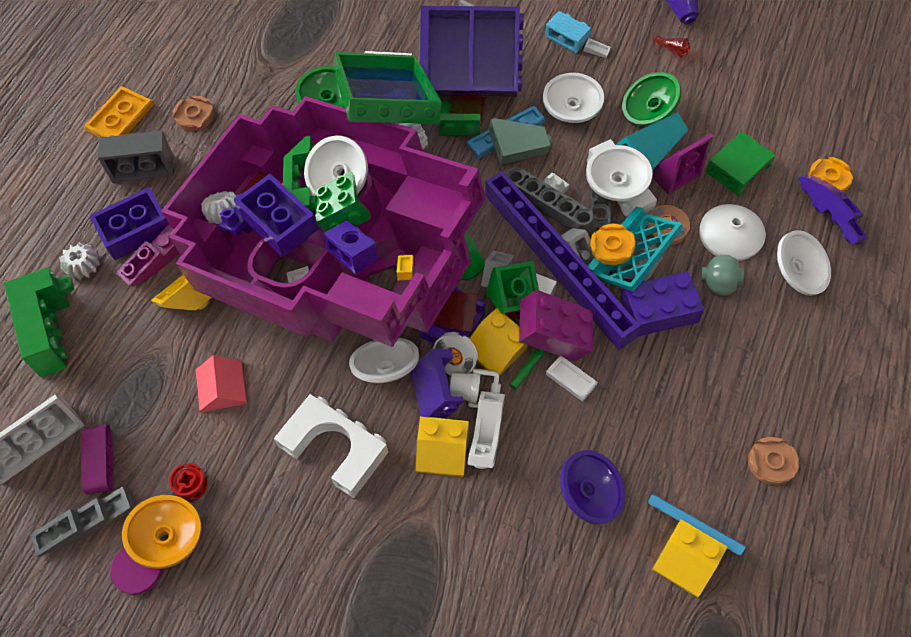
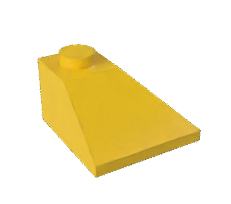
M182 275L151 301L153 304L163 308L201 310L210 303L209 299L212 297L195 291L185 276Z

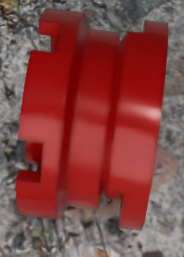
M194 463L181 464L172 471L169 477V486L177 497L191 502L198 500L205 494L208 487V479L198 465Z

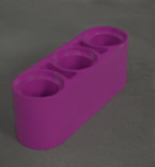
M108 424L83 428L81 431V483L83 492L86 495L111 491L113 489L112 430Z

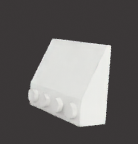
M52 396L0 432L1 485L85 426L73 408L61 396Z

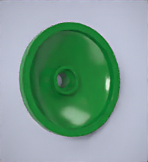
M334 66L314 68L299 79L295 89L298 103L306 96L345 108L335 77ZM346 76L348 84H355L352 76ZM351 90L352 96L354 98L356 90Z
M655 72L641 77L630 86L623 98L622 110L629 122L637 126H650L669 117L680 102L682 95L681 86L673 75L665 72Z

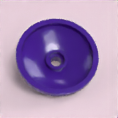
M582 450L571 455L565 461L560 476L561 490L570 509L579 518L591 524L601 525L616 519L622 512L625 504V487L615 465L604 455L592 450Z

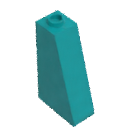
M677 112L626 136L616 145L628 146L641 152L648 159L653 170L683 137L688 128Z

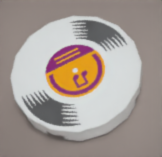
M456 332L445 333L435 342L433 349H452L454 358L444 367L445 373L451 376L452 373L469 374L475 368L476 361L478 360V352L472 341L466 336L457 335L458 333Z

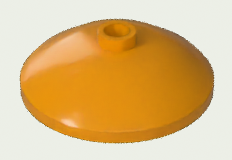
M159 495L144 500L129 513L122 529V541L127 554L139 565L152 569L168 568L185 560L194 551L201 536V522L196 509L188 501L173 495ZM163 535L169 536L165 541L160 540Z

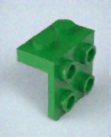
M444 101L441 103L440 136H478L480 134V102Z
M352 172L341 175L334 181L320 186L314 193L316 195V223L325 232L346 220L353 226H357L371 219L370 212L357 199L355 175Z

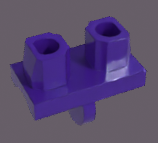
M236 207L234 209H224L220 213L222 222L218 227L221 231H229L237 236L242 231L250 233L253 230L240 217Z

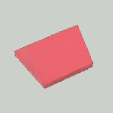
M213 355L196 369L199 410L201 413L247 404L243 363L241 360Z

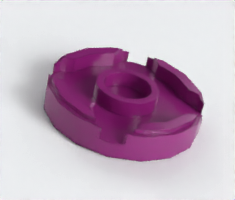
M122 548L115 555L110 570L113 584L121 592L129 595H138L151 590L159 582L163 573V568L152 569L139 565L130 558L125 548Z

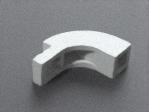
M481 391L468 465H474L479 469L493 468L498 448L505 394Z

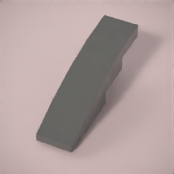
M121 487L104 499L95 498L78 510L69 509L30 534L36 556L41 557L66 547L129 514L135 508L129 488Z

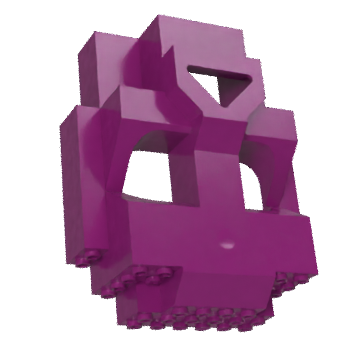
M305 96L294 111L272 105L261 120L239 114L161 212L173 228L168 238L181 255L176 265L195 291L305 337L310 332L333 342L344 327L393 347L406 325L425 333L429 331L466 271L471 259L464 233L484 203L485 194L479 169L423 152L416 129L396 123L350 122L345 108ZM305 136H310L313 144H317L331 136L347 137L355 141L362 148L368 163V173L364 184L366 189L359 201L370 212L371 219L357 225V227L367 237L374 239L378 247L376 250L378 261L357 274H354L327 251L324 238L325 231L317 224L318 231L285 255L288 258L312 266L309 272L295 282L285 284L273 281L266 277L281 256L254 229L250 233L242 231L236 236L229 231H221L218 227L219 224L209 223L203 215L201 204L210 194L214 195L217 192L221 193L223 191L234 192L236 196L243 194L269 174L283 185L284 156ZM301 169L302 177H299L301 188H305L307 185L304 169ZM413 255V278L411 280H399L393 291L369 283V276L396 267L398 256Z

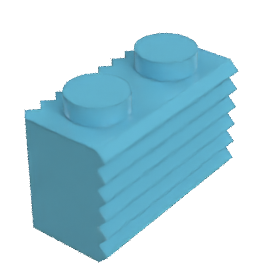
M558 11L546 24L545 37L555 41V43L562 47L568 48L572 52L574 51V53H577L587 43L588 38H590L591 27L585 22L573 19L570 14Z

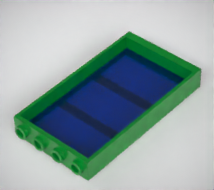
M335 52L334 73L350 122L440 124L442 102L415 55Z

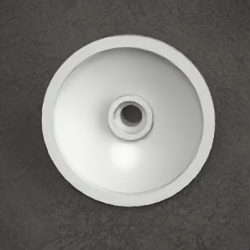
M565 73L554 77L547 83L543 92V103L546 110L553 117L564 122L579 123L592 119L600 112L604 103V93L599 83L593 78L580 73Z
M331 136L321 140L312 148L306 159L304 176L307 187H310L314 195L320 186L334 181L341 176V171L345 170L344 175L348 172H352L355 175L356 192L358 194L365 184L368 173V163L364 151L355 141L344 136Z
M613 145L604 147L591 156L586 168V177L590 187L600 196L613 201H628L641 196L648 189L652 179V168L648 159L636 149L628 146Z
M724 204L712 208L704 215L699 227L700 239L709 252L715 256L730 255L738 261L755 256L761 250L766 238L765 227L761 219L751 210L734 204Z
M796 230L783 236L778 246L777 260L784 279L792 288L804 295L812 296L823 292L828 287L831 279V266L823 246L815 237L804 231Z
M398 338L393 347L373 340L359 347L351 355L349 365L353 375L363 381L387 383L409 374L418 364L419 351L413 342L403 338Z

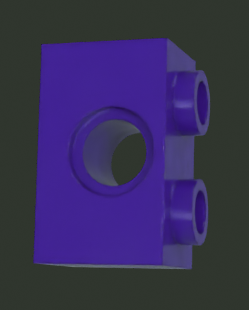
M347 220L324 233L327 251L354 274L378 261L376 251L378 247L374 239L367 237L357 226H353Z

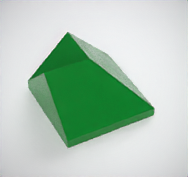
M534 261L499 266L492 269L485 294L501 313L520 310V300L539 290Z

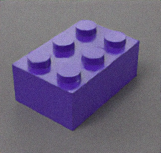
M271 174L234 199L240 217L282 258L318 231L314 214Z
M149 187L89 216L114 261L139 249L145 241L151 243L169 224Z
M689 271L643 281L634 292L623 288L620 298L623 307L640 325L637 337L699 323L704 312Z

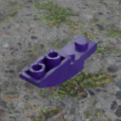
M812 175L800 176L798 178L801 182L802 190L811 197L813 207L821 214L831 212L832 220L841 227L846 241L855 245L868 239L857 222L864 215L847 195L821 178Z

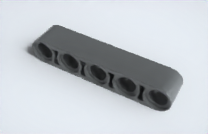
M519 167L512 168L507 172L510 180L535 208L569 229L586 230L588 235L593 233L595 229L594 215L589 208Z

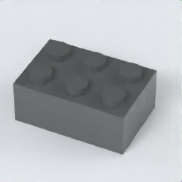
M163 131L99 138L98 159L112 183L174 176V155Z

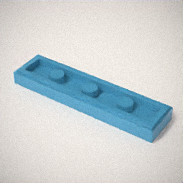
M532 106L507 120L541 126L545 123L546 118L535 106ZM489 130L467 141L468 148L477 159L495 150Z
M654 493L651 495L648 502L653 507L678 521L682 519L726 545L727 549L739 556L742 555L746 547L741 542Z

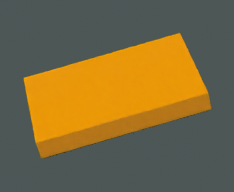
M121 86L86 123L84 128L87 132L99 138L127 135L154 106V103L151 99Z

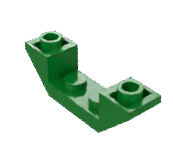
M305 136L284 156L283 186L314 214L316 219V195H313L310 187L301 188L299 177H302L301 169L305 168L306 159L312 148L316 145L313 144L310 136Z

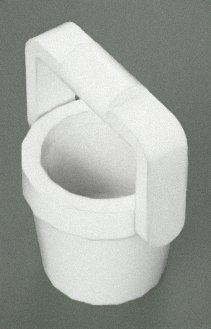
M473 369L474 374L452 373L450 383L451 395L453 397L463 396L464 400L470 401L469 407L478 408L477 399L481 374L494 376L490 392L500 394L501 384L498 383L499 374L496 371Z

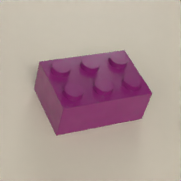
M536 290L520 300L519 342L577 361L593 352V310Z

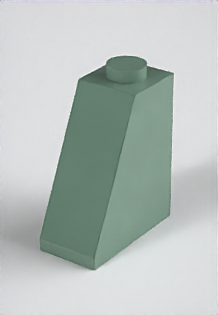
M497 118L490 121L488 129L500 165L548 153L552 141L550 135L546 133L545 127Z

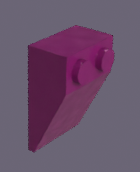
M711 133L686 148L677 150L671 157L666 160L662 159L656 165L653 179L668 195L701 176L714 137Z

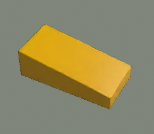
M413 255L398 256L397 280H411L413 278Z

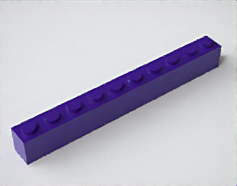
M501 171L486 180L485 196L577 303L582 307L593 310V321L615 347L620 350L635 340L640 328L637 321L510 178Z

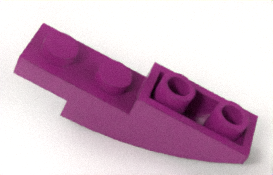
M168 224L151 243L145 241L116 272L131 287L160 271L180 254L168 238L173 231L171 225Z

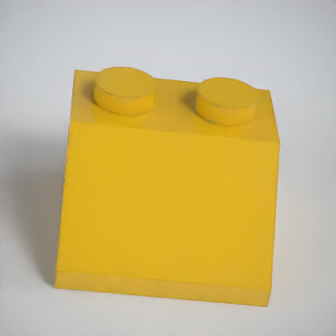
M498 308L480 323L469 338L478 352L477 362L486 370L498 372L499 376L528 348V345L519 342V326L504 313H501Z
M420 416L416 472L464 477L469 421Z
M680 519L652 570L698 598L716 570L727 546Z

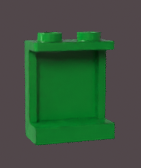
M741 131L710 159L706 173L739 197L753 178L764 168L768 169L771 167L775 154Z

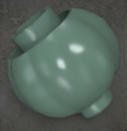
M718 255L711 259L707 267H702L701 280H705L710 292L720 296H728L736 292L737 286L743 285L744 268H739V261L730 255Z

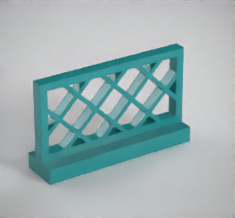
M637 206L621 225L634 234L635 240L643 237L642 242L636 243L635 251L646 248V252L635 256L633 254L628 261L618 265L603 264L596 260V258L588 265L589 269L601 282H606L632 292L635 291L683 229L682 223L646 214L643 208ZM649 222L656 224V226L645 229ZM672 228L671 232L661 235V230ZM658 232L659 236L646 240L645 236ZM661 242L658 248L649 251L648 246ZM649 259L646 264L636 266V262ZM633 263L634 268L621 272L620 267ZM618 269V273L608 276L611 270ZM636 274L631 283L623 280L625 277Z

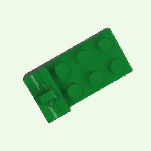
M47 267L4 282L21 358L41 378L68 368L66 363L68 353L61 344L63 335L60 328L56 325V322L59 321L56 312L70 307L67 293L74 290L72 279L69 276L57 278L51 269Z

